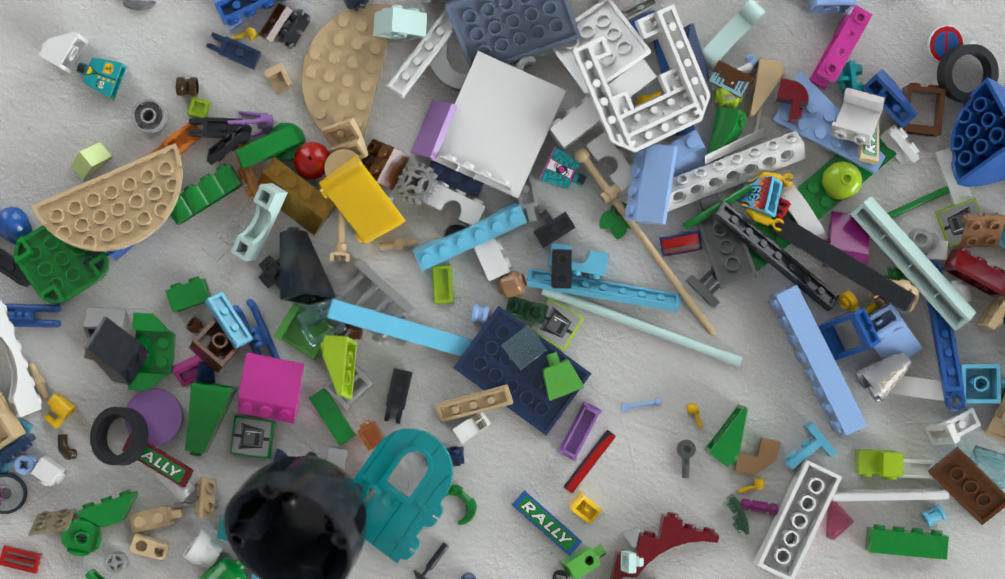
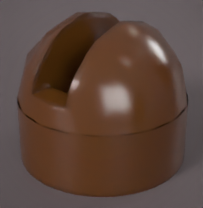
M197 317L192 318L186 326V329L193 334L200 333L198 331L199 328L203 329V323Z

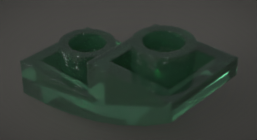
M512 297L508 299L505 311L515 318L544 325L548 306Z
M731 493L726 497L729 502L727 506L733 514L737 512L732 517L735 522L732 525L739 534L743 532L747 536L750 532L746 514L738 499Z

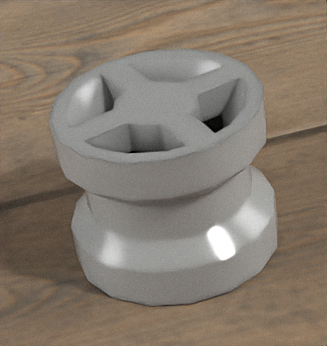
M116 551L106 558L105 566L112 573L120 572L127 566L128 557L124 552Z

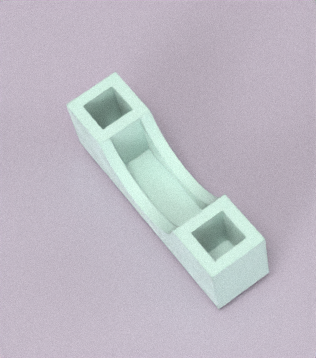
M273 183L260 184L253 200L256 204L254 218L246 230L237 236L231 253L245 262L258 260L288 192Z

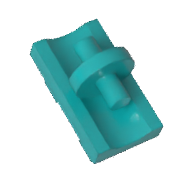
M855 61L845 63L835 83H839V90H842L843 98L846 88L865 91L863 88L864 84L857 82L856 77L862 75V65L855 64Z

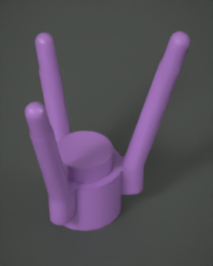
M239 111L240 115L254 116L257 119L230 120L227 122L228 124H257L258 129L262 130L252 133L251 138L262 134H269V130H274L273 115H268V113Z

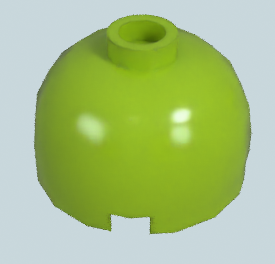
M841 161L832 164L825 170L822 177V185L827 195L831 198L845 200L858 193L862 185V175L857 166Z

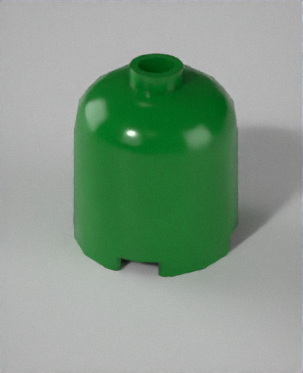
M224 557L198 579H247L244 571L246 567L239 559L234 561L232 558Z

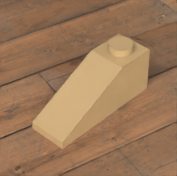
M764 58L758 60L747 117L752 118L780 79L784 77L785 68H782L783 62Z

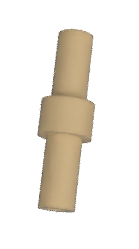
M401 238L394 239L393 242L379 243L380 251L391 249L398 251L404 250L406 247L418 246V238L402 240Z
M35 362L28 364L35 382L34 387L37 386L42 400L49 398L50 396L44 385L43 375L40 376Z

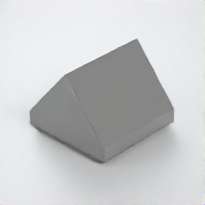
M635 525L622 533L631 546L636 548L640 528Z

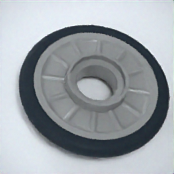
M0 473L1 490L8 489L11 492L9 498L1 497L0 514H10L16 512L24 505L27 499V487L24 481L17 475Z

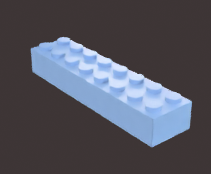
M788 286L770 295L771 300L769 304L773 311H777L779 315L777 320L781 328L786 329L788 333L786 338L791 346L794 345L797 351L795 356L799 363H803L805 367L803 372L808 380L811 379L814 385L812 390L816 397H820L822 401L820 406L825 415H829L831 419L829 424L832 430L847 436L867 426L798 286Z

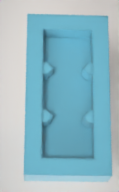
M809 421L803 426L812 436V439H806L801 443L799 450H794L786 456L784 464L791 470L818 448H821L831 458L837 454V451L813 422Z

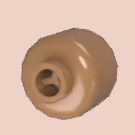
M511 271L500 276V283H497L500 294H504L507 298L521 295L524 293L525 288H527L525 276L518 271Z

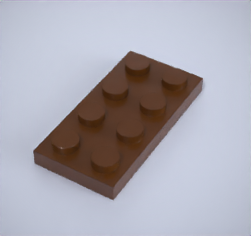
M958 446L928 470L929 474L981 525H984L1005 508V492Z

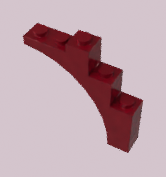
M667 512V514H662L658 536H655V532L647 530L639 534L635 553L639 558H644V566H636V573L622 571L621 551H625V549H621L620 552L615 551L610 579H623V577L637 578L643 569L661 553L685 543L702 541L718 543L720 535L715 532V529L704 527L703 530L697 529L696 525L685 523L682 526L683 519L678 517V513Z

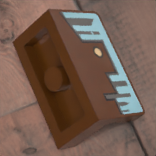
M719 60L708 81L720 88L726 89L739 98H743L749 85L753 84L755 78Z

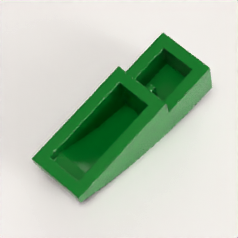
M291 125L236 150L235 153L242 168L245 169L293 149L300 142Z

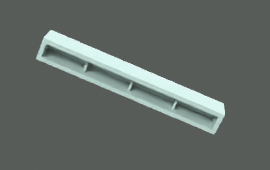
M872 196L851 213L852 217L955 331L972 319L976 311Z

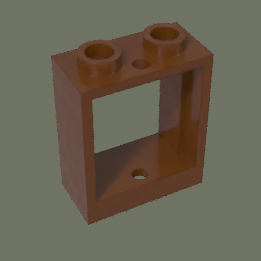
M909 83V85L902 88V93L909 103H911L912 93L937 95L934 126L907 124L903 128L907 134L928 137L941 135L946 89H940L939 85L922 87L920 83Z

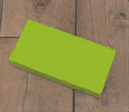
M451 265L432 266L434 304L454 303Z

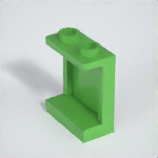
M293 303L274 337L283 340L308 355L311 359L316 360L317 357L321 358L323 354L321 352V342L324 341V335L333 336L335 334L333 331L335 326L297 303Z

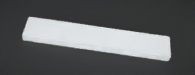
M446 9L387 85L389 90L402 99L455 31Z
M943 488L836 490L832 501L949 499V492Z

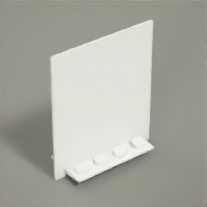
M478 51L455 102L457 108L437 158L431 160L463 173L474 180L483 182L491 186V188L494 187L519 198L566 90Z

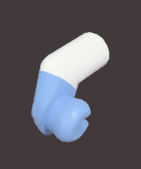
M754 54L745 57L747 64L737 69L749 74L758 64V59L755 58Z

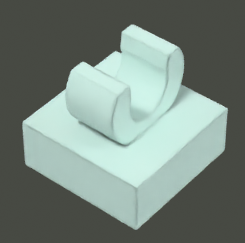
M628 550L621 551L622 571L636 573V566H644V558H639V556H636V553Z

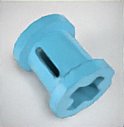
M936 504L934 508L926 512H920L929 528L932 527L933 523L941 519H947L944 510L939 504Z

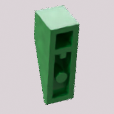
M718 107L707 154L738 139L743 131V127L746 125V113L739 109ZM724 156L721 157V158H718V159H716V160H714V161H712V162H710V163H713V162H715V161H718V160H720V159H723Z

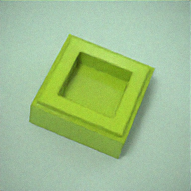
M192 96L187 115L195 118L208 117L212 102Z

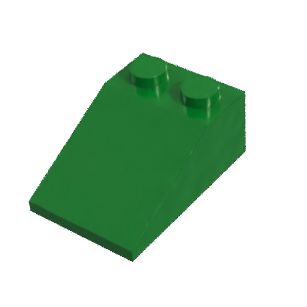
M740 404L737 405L704 449L727 467L729 465L733 466L739 458L738 454L741 448L748 408Z

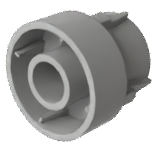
M141 100L132 110L131 117L134 125L145 133L161 132L167 123L166 109L155 100ZM152 111L154 114L153 119L146 121L147 113Z

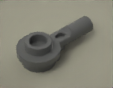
M687 439L680 441L677 445V453L682 457V478H689L690 458L696 452L695 444Z

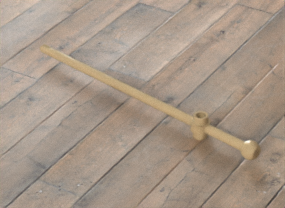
M581 148L574 154L576 161L585 165L602 188L603 193L599 195L602 202L605 204L612 202L625 220V207L618 198V195L622 193L621 189L616 184L612 186L607 184L590 161L588 150ZM625 220L711 336H714L716 334L715 328L638 224L634 221Z

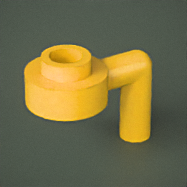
M846 290L839 295V304L843 309L849 311L859 309L858 300L852 292ZM874 302L865 307L868 315L877 309V305Z

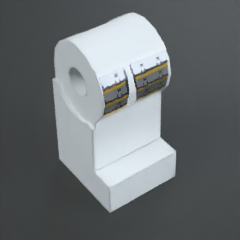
M481 412L469 417L452 430L461 444H463L491 424L485 413Z

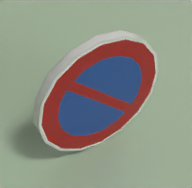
M943 25L936 28L929 36L927 44L928 53L931 58L939 63L948 50L955 46L964 45L963 35L954 26Z

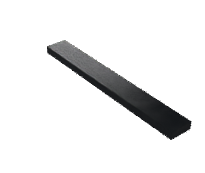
M722 201L712 216L793 284L797 285L798 288L826 311L832 310L839 297L837 293L728 203Z
M785 216L782 219L784 224L780 222L775 224V227L782 229V231H775L773 226L770 228L772 233L904 313L916 297L912 292Z

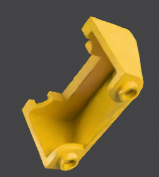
M357 155L353 156L319 182L322 187L319 191L326 199L329 197L356 231L354 235L360 243L365 242V244H368L406 221Z

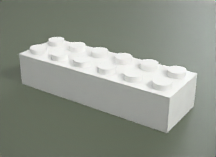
M642 59L611 80L608 87L612 96L627 91L630 99H633L650 86L657 76L645 60ZM590 95L581 101L582 103L578 108L573 106L566 112L565 118L562 120L558 118L550 124L549 135L562 151L566 150L601 123Z
M806 459L799 464L779 506L778 513L775 515L753 561L757 566L784 579L795 578L842 476Z

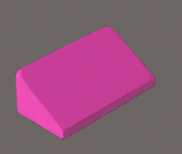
M194 355L173 366V373L182 387L196 381L199 361L204 362L199 356Z

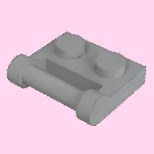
M355 364L354 383L359 378L364 382L353 391L352 400L344 399L337 394L332 379L323 387L348 411L352 407L351 404L368 387L371 388L375 383Z

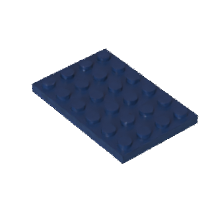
M497 306L453 367L483 390L508 384L513 404L506 407L546 436L579 392L577 390L551 401L548 399L542 368L549 366L546 355L557 352L560 361L568 359L583 385L592 374L500 306Z

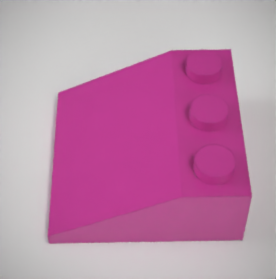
M247 352L238 396L237 413L294 424L300 407L304 363Z

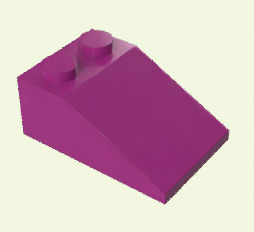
M832 211L827 242L867 265L869 234L851 214ZM824 263L822 264L823 268L832 269Z

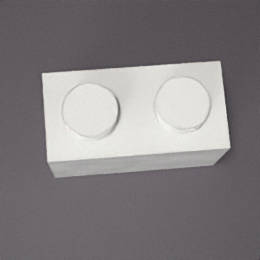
M493 238L474 247L489 282L510 272L509 268L512 266L508 257L504 258L501 253L504 248L500 239L496 241Z

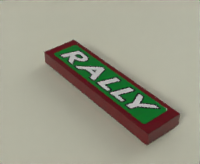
M130 433L127 438V441L122 449L123 452H125L130 445L132 433ZM149 442L143 455L138 459L141 463L182 488L187 486L194 471Z

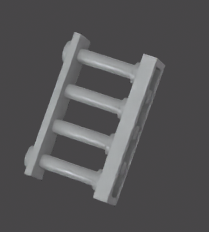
M360 259L354 264L358 268L355 277L339 295L335 294V298H333L344 302V299L360 281L368 277L372 281L370 283L371 286L354 305L363 307L373 294L381 289L386 293L384 295L385 298L374 311L382 313L390 303L396 302L400 307L394 317L402 319L408 314L414 317L419 312ZM369 330L374 335L372 339L380 346L382 343L386 346L390 345V342L385 339L387 335Z

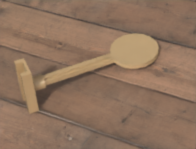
M347 149L336 150L331 153L325 163V175L328 176L357 154ZM339 209L337 244H335V252L330 253V261H335V255H338V260H342V256H346L345 262H350V254L346 253L345 244L346 218Z

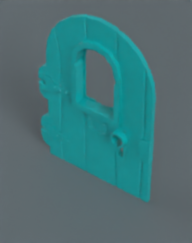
M404 428L390 433L380 441L353 479L355 483L361 484L364 489L361 496L367 511L365 540L395 563H398L400 559L408 560L412 558L414 552L409 548L411 547L414 551H417L419 548L420 540L417 537L423 527L429 528L438 522L433 515L437 518L443 515V506L440 503L452 484L453 464L450 454L445 446L432 434L416 428ZM418 451L427 458L428 468L410 497H407L387 480L406 454ZM372 488H374L376 490V493L373 494L368 503H366L364 500L372 491Z

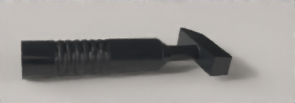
M445 542L441 544L426 564V569L422 574L413 570L417 579H427L425 575L434 568L449 548V545Z

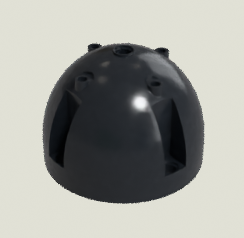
M311 451L306 456H289L275 460L253 473L229 501L224 514V528L228 542L238 559L259 579H346L356 564L366 539L367 511L361 496L364 490L363 486L355 483L349 474L338 465L319 458L316 453Z

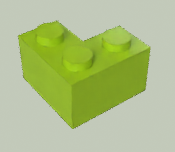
M855 449L854 472L859 473L860 477H872V474H879V477L885 480H897V477H903L904 453L895 450Z

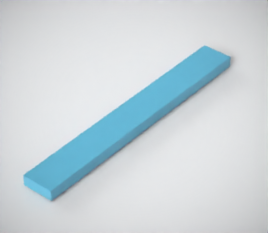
M529 268L526 285L529 287L674 312L679 310L680 294L578 276H572L571 289L551 288V272Z
M333 298L331 299L326 316L333 320L458 356H462L473 341L469 338Z

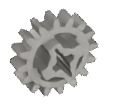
M416 162L415 167L409 164V170L403 169L404 175L398 176L401 179V182L397 183V186L401 187L398 193L403 195L402 198L406 201L408 200L411 204L415 202L420 205L421 200L428 203L427 198L433 199L432 192L438 191L435 188V185L439 184L435 180L438 175L433 173L434 169L428 167L425 163L420 165ZM418 172H424L426 174L419 175Z

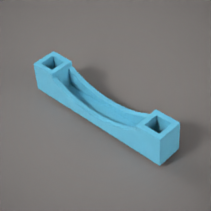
M515 201L499 208L498 211L474 225L431 242L428 241L413 248L412 251L421 270L424 271L527 223L520 205Z

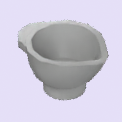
M916 229L907 235L924 255L935 249L939 244L938 236L925 229Z

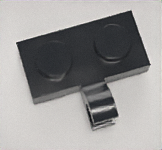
M545 208L538 213L546 224L533 233L544 248L576 227L566 211L552 219Z

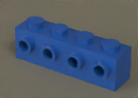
M221 0L215 3V7L224 26L227 24L232 26L238 23L239 19L244 16L249 18L256 15V11L262 8L267 10L273 7L274 3L279 0Z

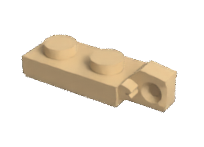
M167 505L130 513L128 515L132 533L175 523V518L184 516L183 508L172 510V506Z

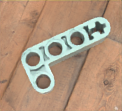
M749 0L702 50L705 64L712 69L764 14L765 10L754 0Z

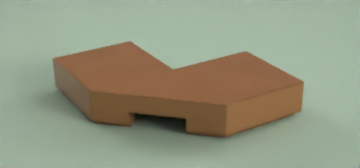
M761 437L757 456L739 452V458L735 463L734 471L750 475L757 474L777 461L781 442Z

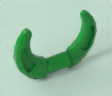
M451 485L446 496L458 495L463 502L467 503L465 505L466 515L462 520L458 521V525L467 524L476 514V502L474 498L471 499L462 491L463 487Z

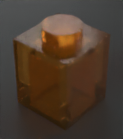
M367 420L359 425L361 429L357 432L368 451L375 448L385 437L375 420L373 422Z

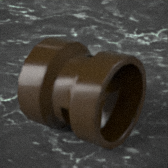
M177 77V96H184L185 94L198 96V78L190 77L185 79L184 77Z

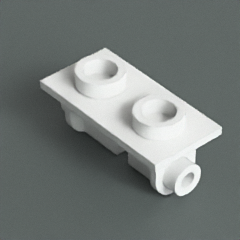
M158 472L155 475L181 502L196 489L190 482H188L186 487L182 488Z

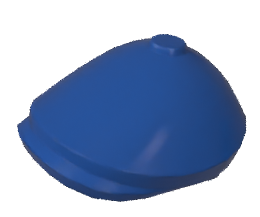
M8 207L0 211V236L3 239L16 244L21 236L24 237L32 232L29 219L21 209Z

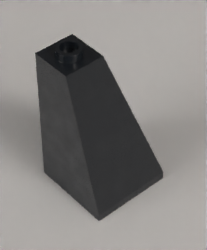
M288 227L287 230L280 232V300L312 305L335 298L333 288L308 233L299 230L298 227Z

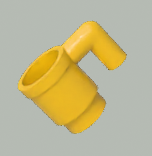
M56 393L49 399L47 405L50 406V409L58 417L55 419L48 413L44 420L53 428L58 429L72 415L77 406L72 404L63 395L61 396L59 393Z

